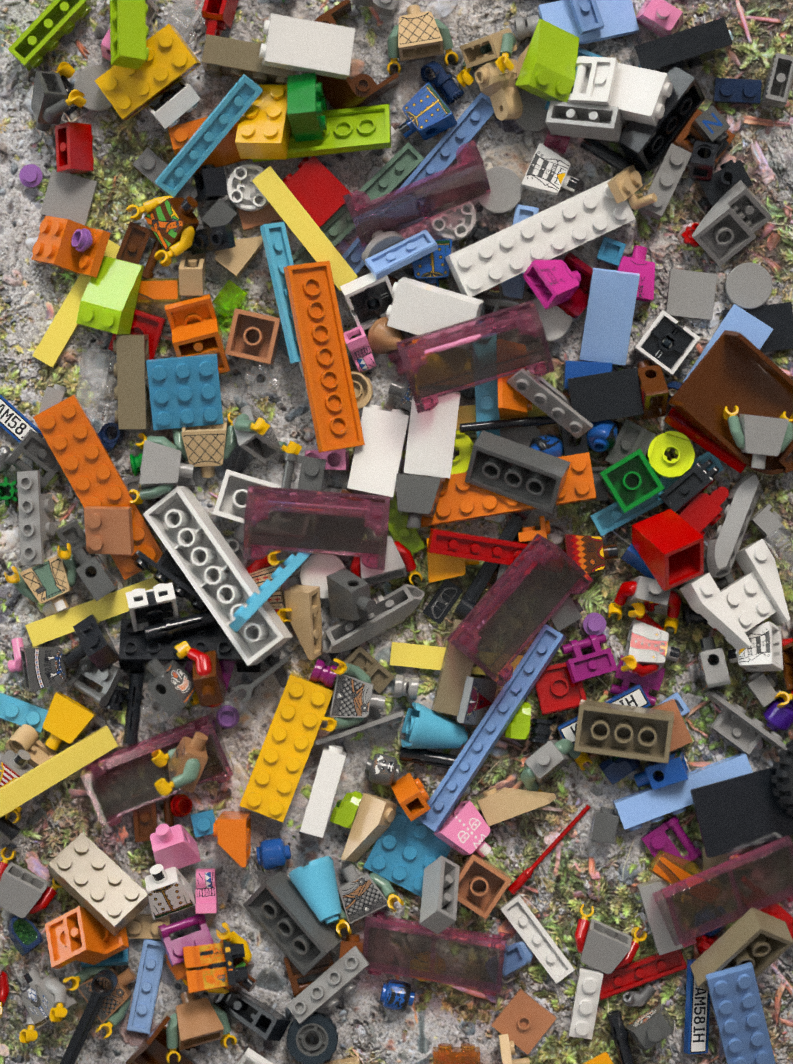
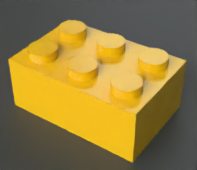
M259 85L263 89L262 93L239 119L235 140L236 147L241 159L286 160L292 129L287 115V85Z

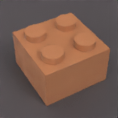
M235 308L225 354L274 365L282 330L281 319Z
M473 852L467 857L460 868L457 901L487 919L511 883V876Z

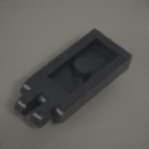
M231 224L195 230L192 246L186 251H191V254L195 255L236 247Z
M710 459L703 465L699 462L660 494L659 498L669 509L671 508L675 513H678L716 480L713 476L720 469L715 466L708 471L707 469L713 465Z

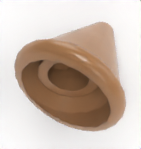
M386 317L375 321L368 333L370 348L377 354H386L404 347L401 330L387 326L389 319Z

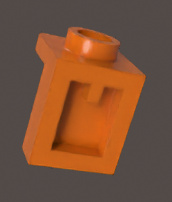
M539 516L540 530L537 531L536 526L522 528V532L517 533L518 542L547 539V534H551L549 520H545L544 516Z

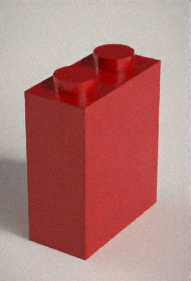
M312 156L310 159L306 157L299 163V170L294 175L288 174L282 181L318 227L321 228L353 197V194L315 156Z

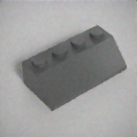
M483 430L473 445L465 482L552 514L566 481L571 462Z
M282 869L266 880L243 904L303 976L343 941L329 924L326 925L325 921L320 922Z

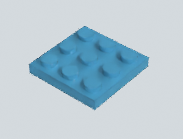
M217 354L146 360L153 431L223 424Z
M397 805L394 820L391 822L390 827L376 840L363 867L422 897L424 869L440 856L447 858L452 847L433 834L434 831L417 820V818L410 821L402 807Z

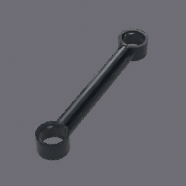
M532 510L513 513L498 539L513 541ZM484 561L453 613L454 616L466 621L498 567V563Z
M103 969L92 979L91 988L93 992L60 1064L76 1063L105 998L117 987V976L111 970ZM98 978H107L111 983V989L102 988L98 984Z

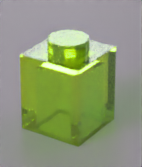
M228 280L213 300V304L217 306L215 311L224 318L227 315L233 318L235 308L240 309L249 297L248 293Z

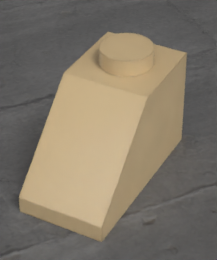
M261 236L236 239V247L215 251V261L238 279L264 246Z
M191 253L182 254L179 265L180 295H185L187 298L203 296L205 289L206 253L195 255Z

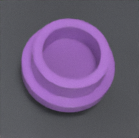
M28 164L20 170L19 178L24 186L34 188L42 182L43 173L38 166Z
M84 228L82 230L77 229L74 232L71 244L77 251L84 252L91 246L93 241L91 231Z
M590 613L583 620V628L589 635H600L606 628V620L599 613Z
M223 706L216 714L217 723L222 728H233L239 722V712L233 706Z

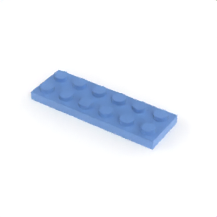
M749 962L706 974L726 1063L776 1064L752 963Z

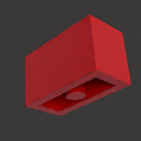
M66 122L55 125L57 172L83 174L93 171L94 158L91 124Z

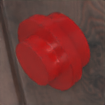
M185 794L175 795L170 805L172 814L176 817L188 815L192 810L191 799Z

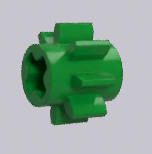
M4 477V483L0 482V502L5 500L6 506H10V500L18 502L17 480L9 483V478ZM4 487H11V496H3L5 494Z

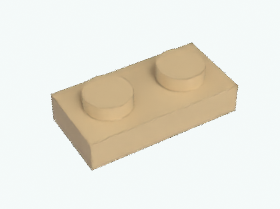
M138 914L126 925L128 939H161L157 927L163 924L166 926L170 925L171 914L155 920L152 914Z

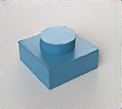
M604 236L596 260L618 267L626 244Z
M214 809L190 815L195 838L213 834V824L216 821Z

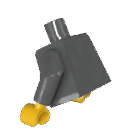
M61 62L56 72L36 71L31 108L37 122L36 128L40 131H49L51 124H60L62 114L69 110L72 104L78 107H83L86 104V99L83 98L85 94L79 90H72L67 99V92L61 76L63 75L69 79L75 73L73 66L67 62Z

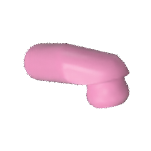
M14 638L11 640L14 660H9L7 664L11 673L16 671L19 673L23 670L20 647L24 646L22 638Z

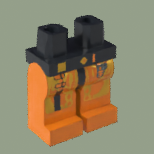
M223 942L183 947L185 970L208 966L207 969L186 971L188 994L234 986L236 982L248 979L246 966L237 968L233 966V959L245 957L244 944Z

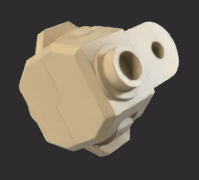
M512 58L509 59L514 64V68L512 71L506 68L504 74L496 66L497 59L486 62L475 71V80L479 85L480 92L490 97L495 116L501 121L519 119L523 112V104L518 87L515 86L517 81V61Z

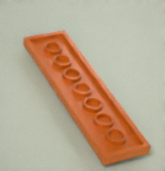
M330 261L284 267L285 279L318 451L322 453L365 445Z
M74 394L35 415L33 418L84 508L86 506L131 507L134 553L132 555L110 554L124 580L142 571L134 564L135 561L132 559L137 550L157 563L164 552L138 506L129 502L134 499L129 494L126 484L76 395Z
M590 453L557 457L571 463L556 506L597 499ZM467 472L452 474L450 479L445 478L434 517H422L421 528L537 508L465 482Z

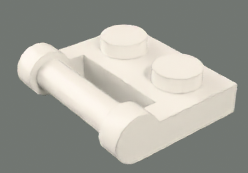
M577 57V72L573 91L569 95L568 102L610 106L618 66L617 59ZM591 67L586 94H582L586 70Z

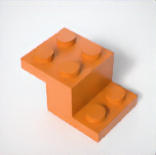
M45 216L39 227L40 233L37 242L33 246L31 260L49 264L74 274L97 278L111 233L90 228L69 219ZM85 228L91 231L93 241L88 249L84 252H79L72 246L71 240L77 229L82 230Z
M210 294L165 305L176 356L217 354L219 374L230 371L223 346L222 332Z
M78 906L45 924L51 968L59 969L75 960L95 965L129 948L126 926L114 936L82 906Z

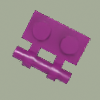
M605 634L589 635L587 639L580 641L576 639L568 641V644L560 647L563 655L568 653L573 655V659L566 661L573 684L618 670L611 648L601 649L600 644L607 641ZM590 647L592 653L583 655L581 650Z
M620 655L617 665L618 670L615 671L614 677L622 679L621 686L612 684L609 693L618 695L629 688L630 682L640 683L651 703L650 706H655L657 698L648 695L649 690L659 691L666 669L661 668L656 673L639 677L629 671H621L624 662L621 658L624 656Z

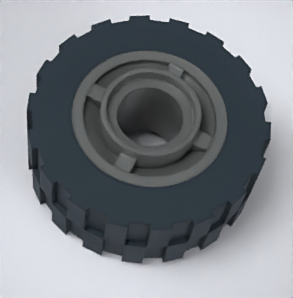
M314 1012L302 1024H299L295 1019L288 1029L287 1047L290 1050V1054L298 1062L300 1061L303 1064H323L335 1053L338 1044L336 1025L325 1014ZM309 1033H315L318 1035L319 1041L315 1044H310L307 1042L306 1036Z

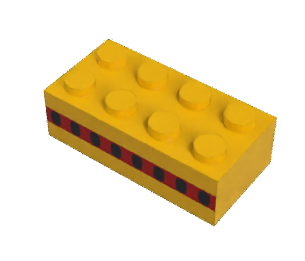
M167 24L146 41L149 57L139 69L113 66L95 80L122 119L130 120L201 65L176 28L171 24Z

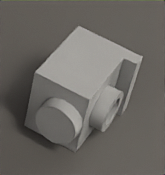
M54 384L53 388L47 386L39 413L67 399L68 388Z
M765 504L751 517L750 522L767 540H772L773 538L778 540L786 532L785 526L782 524L784 520L776 511L770 512L772 508L770 504Z
M752 672L748 676L749 680L745 682L752 695L762 707L775 700L774 697L781 692L779 689L774 690L773 687L776 684L768 674L765 676L761 672Z

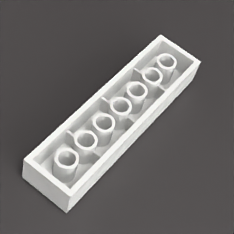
M609 179L444 258L461 294L473 297L525 272L533 260H551L635 220L627 199L618 204L616 203L607 184L611 180Z
M177 486L143 513L248 666L258 665L293 638L268 600L237 632L229 627L235 620L232 615L239 607L243 605L246 608L248 606L245 603L254 592L258 595L261 592L189 487Z

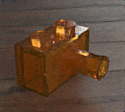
M440 1043L438 1047H433V1064H480V1048L475 1047V1044L471 1043L461 1044V1047H452V1044Z

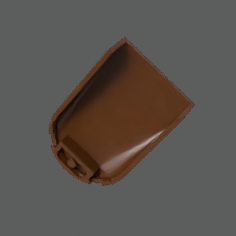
M725 330L669 400L668 404L709 439L751 468L752 453L741 452L740 448L736 446L730 433L728 422L723 417L725 406H727V410L733 413L734 406H738V417L739 414L779 418L786 411L785 415L790 419L793 414V380L743 334ZM793 440L778 456H766L765 469H751L768 475L793 471Z

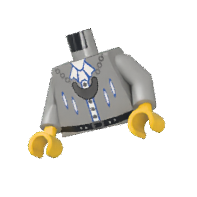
M36 969L23 976L30 988L21 994L28 1013L26 1027L28 1029L21 1030L19 1035L21 1043L35 1041L38 1038V1033L34 1028L39 1029L50 1021L61 1022L62 1018L67 1015V1009L76 1003L67 991L66 986L54 974L42 979Z

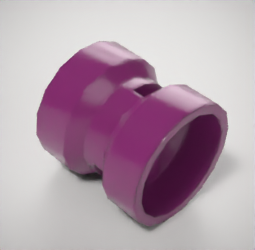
M318 659L309 680L315 683L321 681L325 687L331 689L337 674L330 671V668L337 669L338 667L334 665L326 666L324 661Z

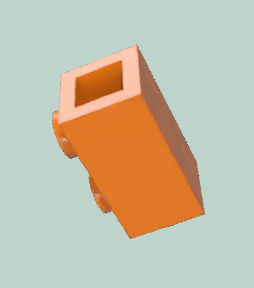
M408 773L398 779L396 783L391 784L400 806L410 821L431 809L427 802L430 800V797L419 778L414 779L411 773Z

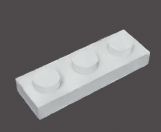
M579 969L569 1027V1036L592 1040L603 979L602 971Z

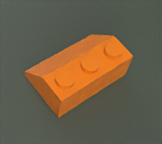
M208 117L178 124L171 128L167 127L175 156ZM239 120L201 166L214 164L215 168L249 160L240 158L235 144Z
M497 339L500 419L528 417V411H532V402L509 385L507 381L522 368L527 371V366H531V352H526V344L504 339Z
M223 811L213 824V837H218V844L241 867H247L251 858V811Z

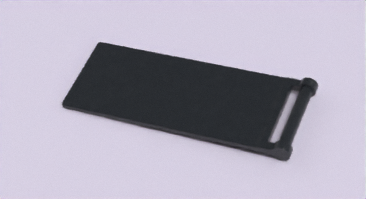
M770 767L690 790L706 857L719 856L793 835V817L786 813L787 809L781 808L778 803L780 797L774 796L772 790L776 788V783L771 782V775H775L776 769Z

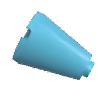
M411 703L413 709L408 708L401 733L406 734L405 740L401 739L402 747L407 749H459L462 745L466 744L468 732L465 731V726L419 703Z
M325 856L308 862L309 865L303 868L300 866L289 873L290 880L320 922L325 921L326 925L338 921V915L342 914L332 858Z

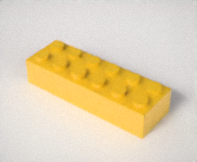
M293 673L290 674L239 806L277 821H284L323 721L321 717L325 716L334 689L327 688L324 685L312 682Z

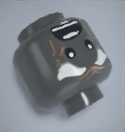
M377 753L373 760L368 759L365 772L369 773L370 782L390 786L392 782L396 783L400 765L397 764L395 757Z

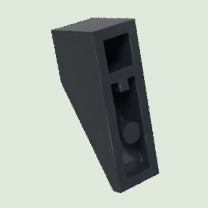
M239 989L237 991H229L226 994H220L215 1002L216 1005L266 1040L280 1041L291 1020L272 1007Z

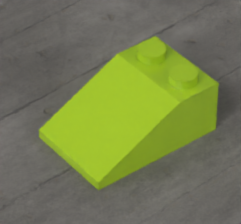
M539 19L515 86L548 102H567L575 82L579 37Z
M103 256L97 278L91 277L82 296L76 323L114 334H130L144 266Z

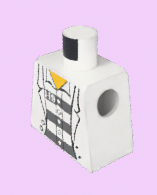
M539 143L521 185L523 189L557 197L561 187L574 192L579 179L567 174L571 165L570 162Z
M770 621L745 632L752 644L750 647L740 650L735 648L728 650L729 661L731 663L738 662L740 667L749 672L783 670L781 628Z

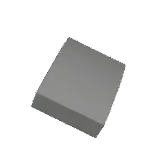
M740 180L710 209L697 226L692 237L721 266L756 238L754 232L772 219V216Z

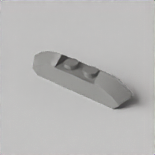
M753 471L742 477L730 490L729 496L726 499L731 502V505L728 504L724 512L725 521L717 529V539L710 540L707 566L712 578L730 574L762 490L760 482Z
M405 584L384 596V600L376 604V609L371 614L357 621L344 619L325 630L322 636V652L339 653L353 649L408 617L418 607L425 592L414 585Z

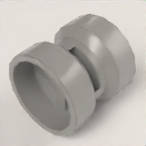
M532 15L527 19L522 17L514 18L517 41L533 37L539 21L538 15Z
M396 674L393 697L401 698L406 696L410 700H416L419 677L405 678L404 675ZM407 682H409L408 693H406Z

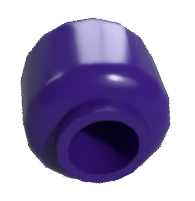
M782 697L775 699L769 704L764 712V718L767 720L766 725L775 732L779 730L788 731L793 724L792 700L783 708H777L778 704L785 703Z

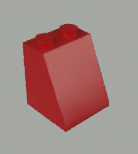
M671 508L632 525V544L664 591L704 574V537Z

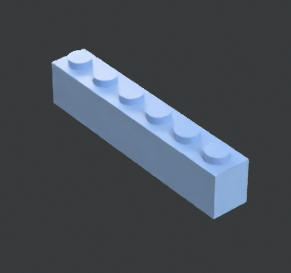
M741 752L691 771L688 779L656 790L648 787L613 801V804L624 830L629 828V831H634L643 827L642 823L649 820L651 823L663 820V815L672 812L673 815L686 811L685 807L693 804L691 789L752 773L753 771L747 755Z

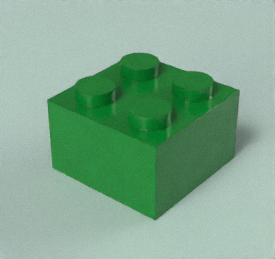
M316 73L288 75L287 115L295 141L323 140V130H327L326 115H323V111L327 110L326 96H323L322 82H318Z
M638 449L598 474L622 515L665 489L641 449Z

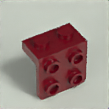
M569 252L563 261L571 271H578L580 273L581 282L572 297L557 306L567 315L577 319L587 307L593 269Z

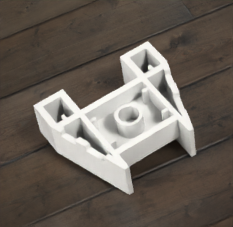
M763 539L755 541L738 551L735 559L745 575L722 590H719L710 573L699 576L680 588L691 609L697 614H701L713 629L716 628L726 637L725 640L736 650L752 645L745 632L768 617L772 619L775 625L790 620L775 558Z

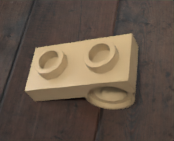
M27 724L19 727L5 745L7 749L12 750L16 754L19 750L27 751L31 756L27 763L34 768L57 755V752L38 740L39 735L37 731Z

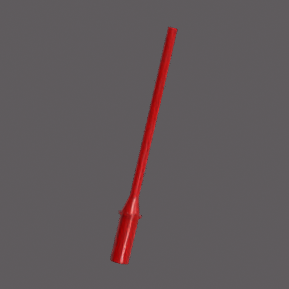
M585 806L531 867L522 870L523 872L508 887V890L513 895L518 892L529 878L531 879L534 869L591 808L590 806Z

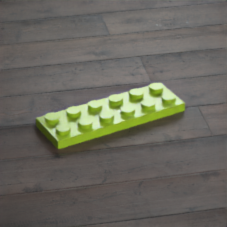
M389 104L323 111V115H326L327 130H323V140L296 142L291 129L287 159L391 148V114ZM252 159L253 162L279 160V159Z

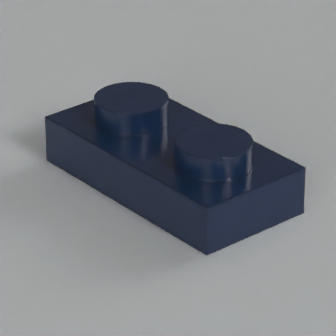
M715 78L713 103L760 105L762 80Z

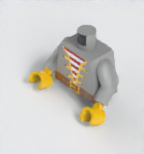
M8 750L5 754L0 753V788L34 768L27 763L31 758L27 751L19 750L16 754L12 750ZM31 799L5 814V819H8L10 814L14 812L16 820L13 824L18 823L21 820V810H25Z

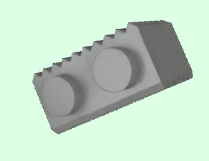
M776 53L770 60V68L768 69L767 81L764 86L765 90L761 96V103L783 108L787 104L793 79V56Z

